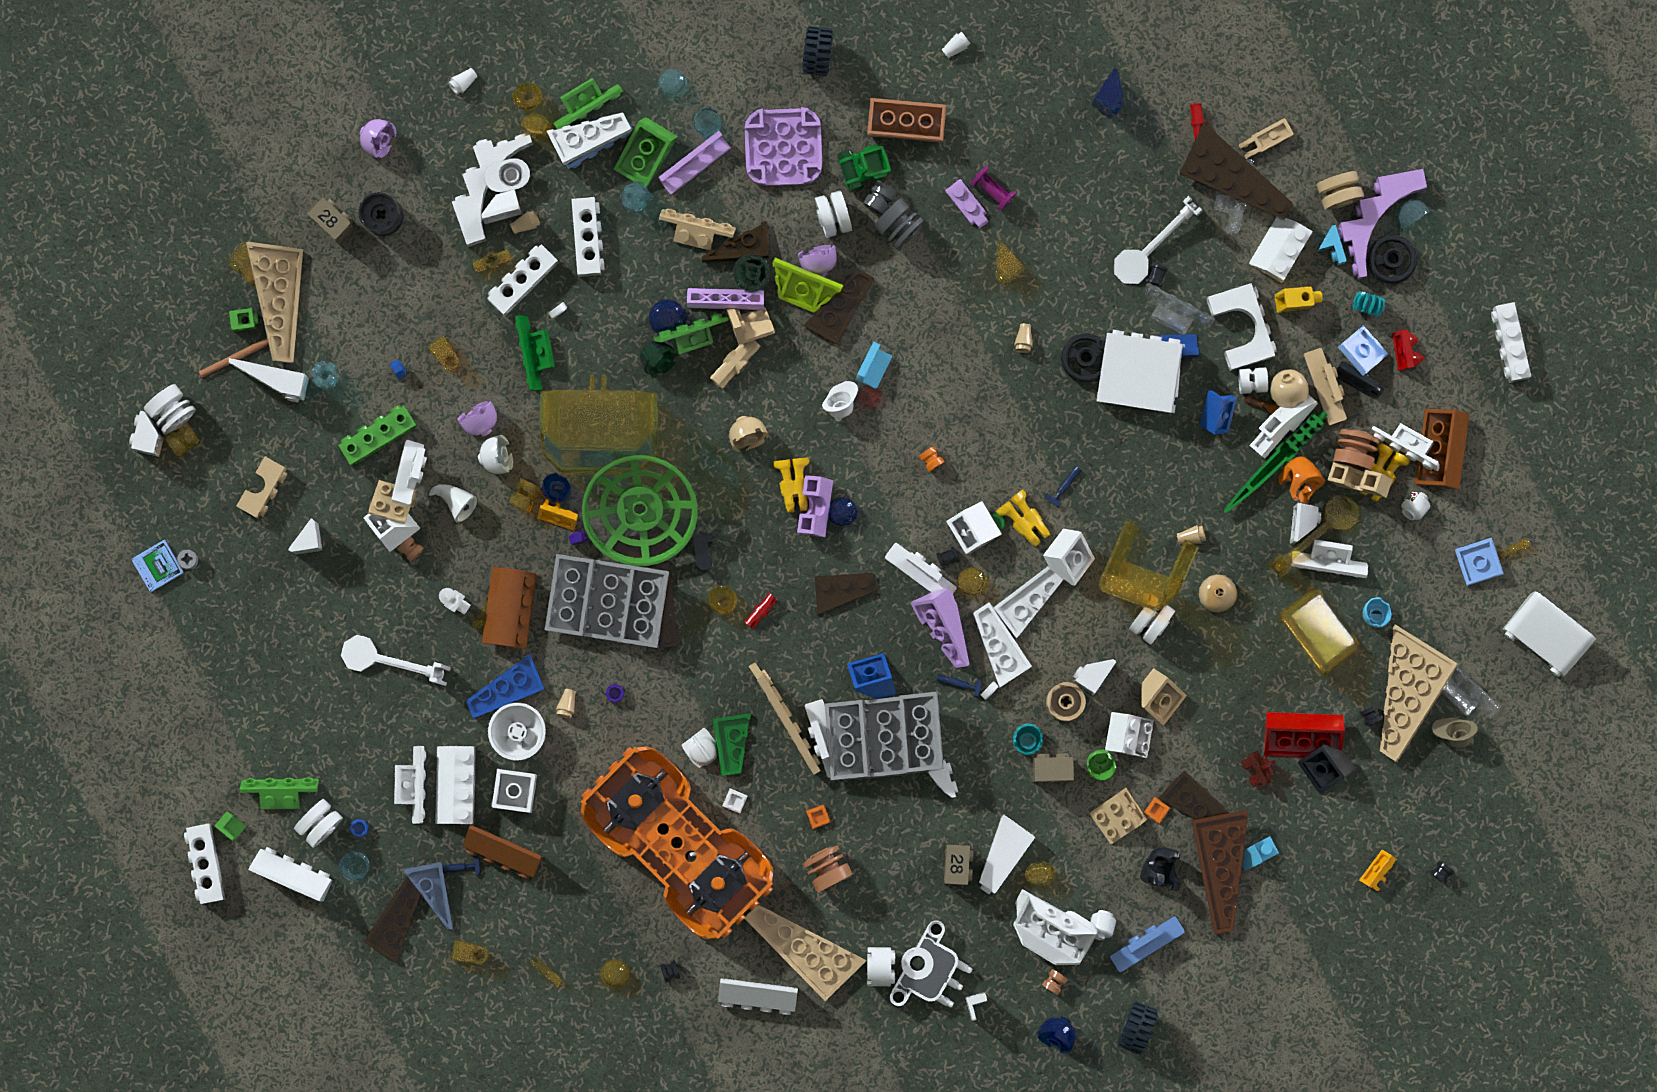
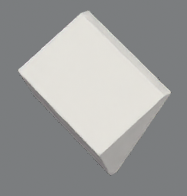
M310 519L288 550L295 555L322 551L319 524Z

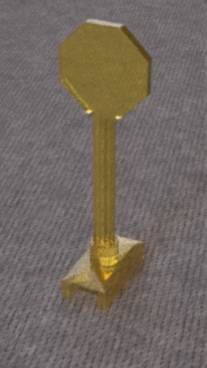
M1335 495L1325 504V523L1289 554L1283 556L1279 554L1266 565L1267 568L1273 565L1280 573L1276 576L1279 580L1292 569L1290 566L1293 563L1292 560L1329 528L1348 531L1358 522L1359 506L1351 497Z

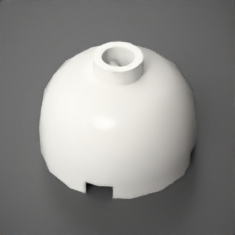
M503 435L487 439L482 444L480 454L478 455L480 464L493 474L507 473L513 468L512 453L508 456L506 448L509 442Z

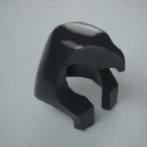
M1165 847L1152 850L1142 866L1140 879L1150 885L1171 886V890L1179 891L1181 882L1175 872V861L1179 859V851Z

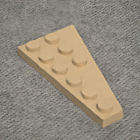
M246 242L272 360L293 363L303 249Z
M756 663L748 666L781 722L788 730L790 737L798 747L813 774L818 773L820 769L817 765L820 762L815 754L811 755L808 751L811 747L806 738L801 739L799 733L802 731L797 723L794 722L792 724L789 719L792 714L784 702L780 703L783 699L776 688L770 686L773 684L765 670L761 671Z
M757 905L745 917L747 922L824 1001L867 961L760 905Z

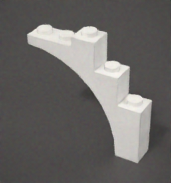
M521 134L516 136L513 141L508 142L504 140L498 142L496 147H493L492 141H487V139L478 141L473 146L480 168L472 167L462 174L470 196L460 195L455 198V201H452L468 247L486 241L481 214L484 197L488 189L484 180V173L487 167L492 163L508 160L519 151L532 146L533 143L530 135Z

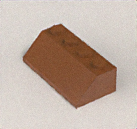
M1425 409L1422 435L1434 443L1427 456L1438 461L1440 468L1438 471L1434 469L1428 470L1418 461L1415 484L1444 489H1459L1470 414L1459 410Z
M470 825L463 843V847L467 848L465 852L474 856L479 853L484 856L483 860L492 864L497 861L502 864L501 868L510 872L512 869L519 871V876L528 880L530 876L535 877L544 857L474 825Z

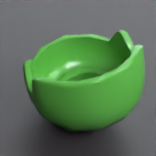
M1102 749L1096 750L1089 755L1087 768L1090 776L1098 781L1108 780L1113 776L1116 770V761L1112 753Z

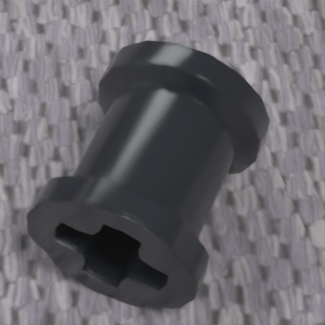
M1152 263V270L1146 282L1162 287L1163 284L1161 282L1168 268Z
M954 546L943 553H936L942 569L953 562H960Z

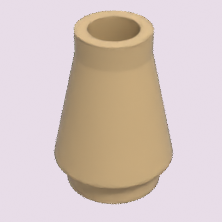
M527 211L511 223L510 226L516 234L537 228L540 225V221L534 211Z
M1020 324L1014 343L1017 352L1029 353L1031 348H1033L1030 324Z
M1196 525L1181 533H1177L1179 545L1201 544L1202 541H1206L1203 526L1198 527Z
M571 689L564 690L556 707L557 716L568 719L572 717L575 708L576 691Z

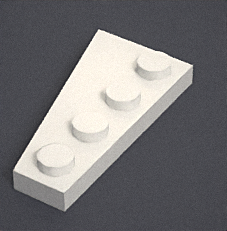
M619 113L599 118L596 121H586L575 126L569 125L558 130H548L547 133L563 165H566L632 130L624 114Z
M987 603L973 613L999 688L1032 667L990 603Z

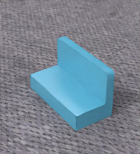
M873 342L856 377L857 381L874 389H877L892 359L891 355L879 350L880 344Z

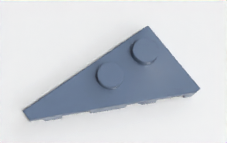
M437 862L404 869L406 875L445 927L449 930L453 929L442 863Z

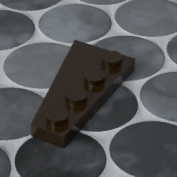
M857 269L842 284V290L832 296L803 326L837 345L874 278Z

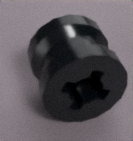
M1378 705L1360 712L1361 716L1365 718L1366 726L1383 719L1382 715L1378 712Z
M1438 861L1437 867L1431 870L1430 874L1441 883L1446 884L1448 882L1447 878L1453 875L1454 871L1443 862Z
M675 960L671 961L670 964L660 965L665 983L670 982L674 978L680 979Z

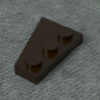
M872 573L815 576L817 615L873 593Z

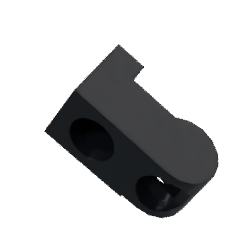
M712 534L693 536L696 565L699 570L708 571L713 566V560L709 555L708 543H713Z

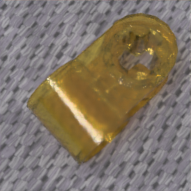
M444 335L428 346L447 371L456 372L460 369L461 361ZM449 359L454 360V366L448 365Z
M454 940L452 960L481 964L489 959L490 952L486 947ZM482 950L481 952L484 954V957L478 960V956L475 953Z

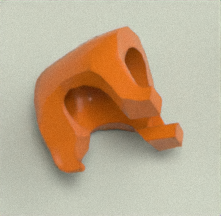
M1296 457L1289 461L1278 476L1280 485L1283 482L1292 480L1289 490L1291 496L1295 501L1300 499V502L1303 504H1309V498L1325 483L1323 475L1306 457ZM1305 483L1306 485L1304 489L1301 490L1298 495V489L1302 486V484Z

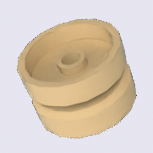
M1356 171L1342 173L1316 184L1319 194H1330L1322 200L1324 210L1341 208L1365 197L1362 187H1352L1359 181Z

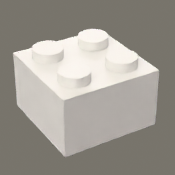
M497 769L492 808L532 813L537 775Z

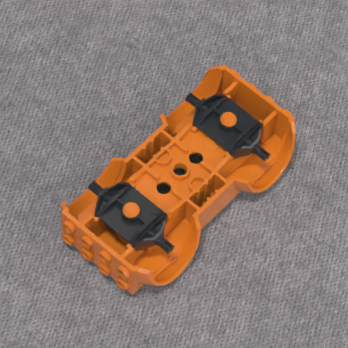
M629 747L622 754L624 758L620 762L615 761L608 768L610 772L606 776L602 774L594 782L596 786L592 790L588 788L581 795L583 798L580 801L582 803L581 817L590 831L608 849L621 857L634 854L666 886L663 897L667 906L688 929L703 939L716 937L719 939L721 936L725 939L732 932L730 927L734 923L738 925L746 917L744 913L748 909L752 911L759 904L757 900L762 895L766 897L773 890L771 887L773 885L771 882L773 867L763 852L751 840L734 829L720 831L688 799L691 790L690 784L682 772L667 757L651 747H634L633 749ZM662 823L669 826V831L665 835H661L658 832V826ZM680 837L683 844L680 848L672 846L671 841L673 838ZM688 851H694L697 855L696 860L688 862L685 859V854Z

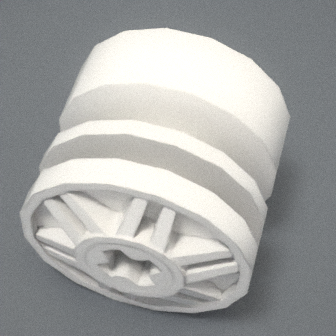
M175 384L159 392L144 407V411L151 419L161 416L156 425L158 427L163 426L161 431L164 435L182 427L196 411L193 406L188 407L190 404L188 400L179 403L183 393Z

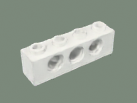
M595 197L572 199L578 277L601 275V270H604V259H600L599 252L603 251L602 240H598V232H602L601 221H597L596 215L600 213L599 202H595ZM590 214L592 220L585 223L582 221V216ZM586 233L594 235L593 239L589 242L583 239ZM592 251L595 253V257L593 260H586L585 254Z
M542 244L539 247L535 246L528 253L530 256L525 261L522 259L515 266L516 270L512 274L508 273L501 280L503 283L498 288L495 286L488 293V301L504 316L558 264V260ZM532 262H539L540 268L538 270L530 269ZM525 275L527 280L525 283L519 284L517 283V277ZM511 288L513 295L511 297L503 296L505 289Z
M204 824L186 828L187 832L184 833L186 844L190 846L188 859L190 863H193L194 868L191 871L193 882L197 884V889L195 890L196 900L200 901V904L226 900L212 825ZM198 840L205 842V848L202 851L196 848ZM202 859H206L209 862V866L205 870L199 866ZM205 878L212 880V886L209 889L203 886Z

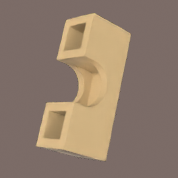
M265 456L256 471V474L263 477L265 481L264 489L256 494L245 490L236 506L257 519L260 516L263 517L268 510V506H266L270 499L273 500L278 492L276 487L279 482L283 483L285 481L287 469Z
M1333 462L1328 481L1339 487L1387 498L1392 479L1382 473L1369 470L1363 472L1351 466Z

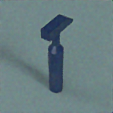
M1075 466L1058 488V493L1054 498L1046 493L1047 500L1059 508L1061 503L1057 499L1066 492L1082 470Z
M941 674L937 678V681L962 689L975 690L974 696H979L982 685L980 678H978L976 686Z
M479 857L474 858V864L442 865L443 873L465 871L467 868H475L476 876L480 872Z

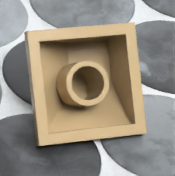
M1153 668L1142 682V707L1164 726L1187 695L1168 677Z

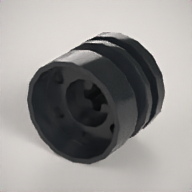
M376 192L369 194L362 200L358 210L359 219L363 226L375 235H392L399 230L403 223V209L397 201L385 193ZM380 212L385 213V219L380 218Z

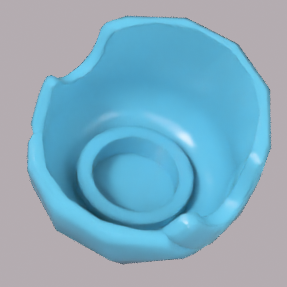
M1380 597L1371 598L1364 605L1362 611L1364 621L1374 628L1384 627L1390 621L1392 615L1389 604ZM1373 611H1379L1381 614H1371V613H1372Z

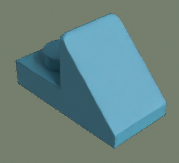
M1333 225L1317 252L1332 248L1333 251H1330L1332 261L1336 262L1338 266L1345 264L1347 260L1337 227Z
M1270 836L1244 849L1242 859L1244 871L1279 854Z

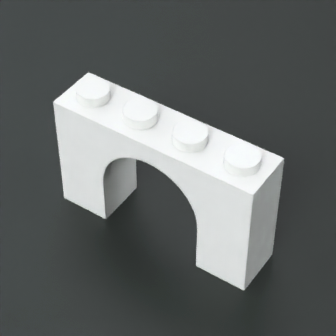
M1252 283L1209 296L1206 299L1212 317L1231 311H1241L1249 315L1254 322L1255 335L1253 340L1244 346L1225 351L1224 353L1230 371L1274 358L1275 352H1277L1274 341L1271 342L1269 334H1271L1268 323L1265 324L1263 316H1265L1264 309L1257 302V298H1259L1257 288L1253 287Z

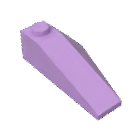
M949 588L936 590L912 601L911 605L922 625L927 623L933 630L930 635L933 639L936 638L942 642L941 649L954 667L968 666L969 659L958 606Z

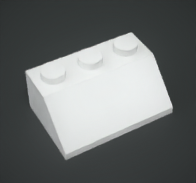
M1276 218L1249 264L1282 283L1313 231L1296 221L1287 218L1283 221Z

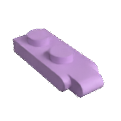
M961 179L945 190L971 225L975 223L980 229L989 222L985 217L987 212Z

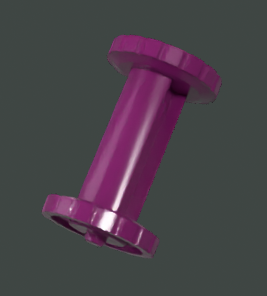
M985 166L975 175L976 177L970 185L974 187L978 184L999 203L997 210L1002 211L1006 205L1011 203L1016 192L1013 190L1008 193L987 174L989 168Z

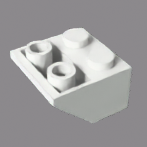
M140 411V414L135 417L134 426H136L135 434H131L129 444L132 445L131 448L136 452L159 457L164 438L149 415L144 411Z
M983 502L958 513L946 521L966 554L973 553L1002 535Z
M370 514L364 517L365 521L389 552L420 529L410 514H408L405 523Z
M1112 712L1105 750L1147 758L1154 720Z

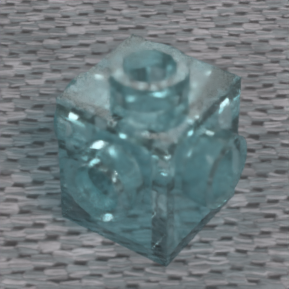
M636 180L632 184L627 185L619 195L623 200L622 205L628 211L632 210L635 212L644 210L647 207V203L654 198L645 184Z
M324 360L321 363H316L310 374L314 378L312 382L320 389L323 386L326 389L329 387L333 388L339 381L338 377L340 375L336 372L338 368L331 362L327 364ZM324 373H329L327 379H323Z

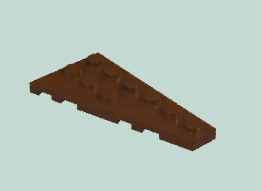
M1249 809L1192 820L1214 934L1230 932L1234 929Z

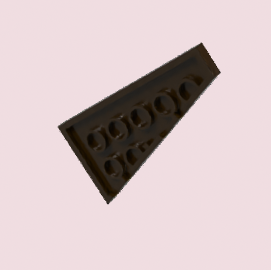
M1205 122L1203 123L1180 171V175L1284 221L1292 202Z

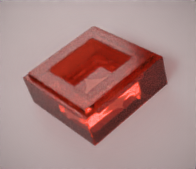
M865 385L858 401L875 409L883 391Z

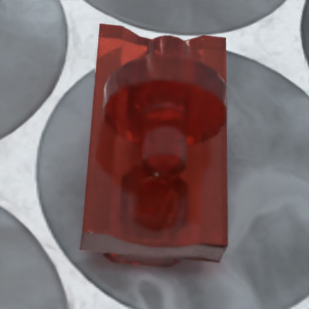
M1255 751L1241 761L1245 770L1254 767L1257 773L1249 777L1253 787L1265 786L1272 782L1269 775L1274 773L1271 765L1276 763L1275 760L1269 762L1266 755L1260 758L1258 751Z

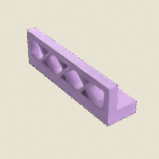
M718 131L659 177V181L672 195L727 153L731 147L723 139L721 132Z
M688 288L687 308L764 310V290Z

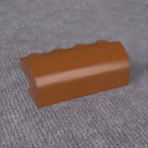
M492 567L482 638L483 644L519 649L527 648L537 573L511 568Z

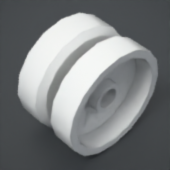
M841 190L831 193V206L824 195L815 198L818 219L821 227H823L826 238L836 236L835 223L838 224L842 233L852 231L849 214Z
M1154 595L1129 628L1130 631L1137 635L1147 627L1148 629L1143 635V640L1150 645L1157 636L1162 634L1175 612L1174 609L1167 605L1157 613L1156 611L1161 605V600Z
M322 799L312 807L294 827V830L301 836L312 830L307 836L306 841L313 848L325 840L343 819L337 811H333L325 817L331 808V805L325 799Z

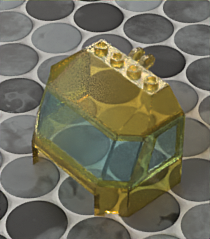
M590 375V390L541 391L540 435L542 455L562 476L563 474L595 475L610 462L627 456L646 455L659 458L660 401L657 393L607 390V375H602L601 377L602 390H594L595 377ZM638 460L639 470H647L655 462ZM626 461L615 465L603 475H620L627 471H632L631 463Z

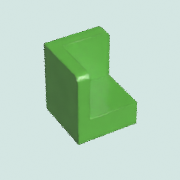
M227 811L215 827L229 839L235 841L246 828V825L231 812Z

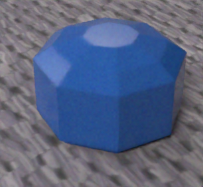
M399 360L390 363L398 379L406 376V369Z
M356 819L351 822L349 830L353 836L362 838L368 834L369 826L365 820Z

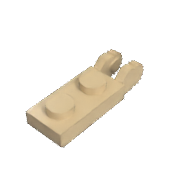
M1284 118L1252 135L1251 138L1239 144V147L1242 149L1253 142L1255 143L1257 148L1244 155L1248 159L1294 136V133Z

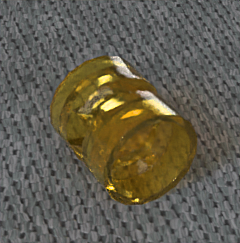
M188 423L179 427L177 433L172 432L165 437V440L178 458L186 454L188 448L193 449L201 444Z
M520 478L515 487L517 492L512 494L508 503L531 513L535 505L534 499H538L542 488Z

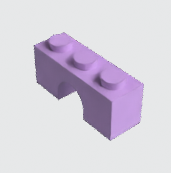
M805 476L803 495H806L809 499V509L806 514H800L797 533L808 536H826L833 480L824 477Z

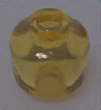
M535 112L525 116L521 123L524 134L538 140L547 137V131L551 130V123H549L548 117Z
M1046 861L1030 863L1028 870L1025 871L1026 881L1030 882L1034 888L1049 886L1055 878L1053 866L1049 865Z

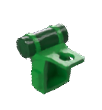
M872 145L863 148L862 152L854 154L852 150H843L837 155L849 192L856 193L864 187L863 182L886 178L891 172L888 157L883 146Z

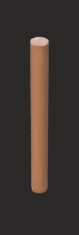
M268 338L199 371L201 377L204 378L230 365L229 358L240 360L268 346Z

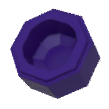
M577 531L569 536L571 545L581 544L588 540L587 534L584 531Z
M613 684L608 686L605 694L608 701L617 703L622 701L625 693L622 686Z

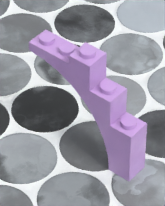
M1423 169L1378 177L1377 183H1374V190L1379 196L1359 200L1358 205L1355 206L1356 215L1361 219L1340 223L1337 231L1340 240L1342 239V244L1350 243L1348 253L1350 257H1353L1352 273L1353 276L1357 275V280L1364 279L1367 276V245L1375 224L1381 215L1395 202L1427 188Z

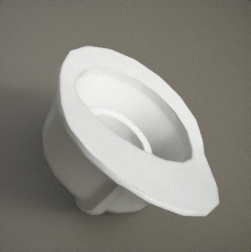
M508 159L492 163L484 173L486 185L496 192L519 189L528 182L530 177L528 165L520 159Z
M845 381L830 390L822 406L836 421L839 422L843 417L852 413L853 401L858 392L857 385L854 382Z
M705 728L682 744L690 760L699 768L712 763L718 756L716 742Z

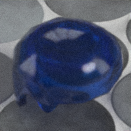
M555 472L547 475L542 483L544 497L553 503L566 501L571 491V485L567 478ZM556 486H559V487H561L562 489H553V488L556 487Z
M839 497L830 502L828 517L836 525L847 526L852 524L857 518L858 509L852 500Z

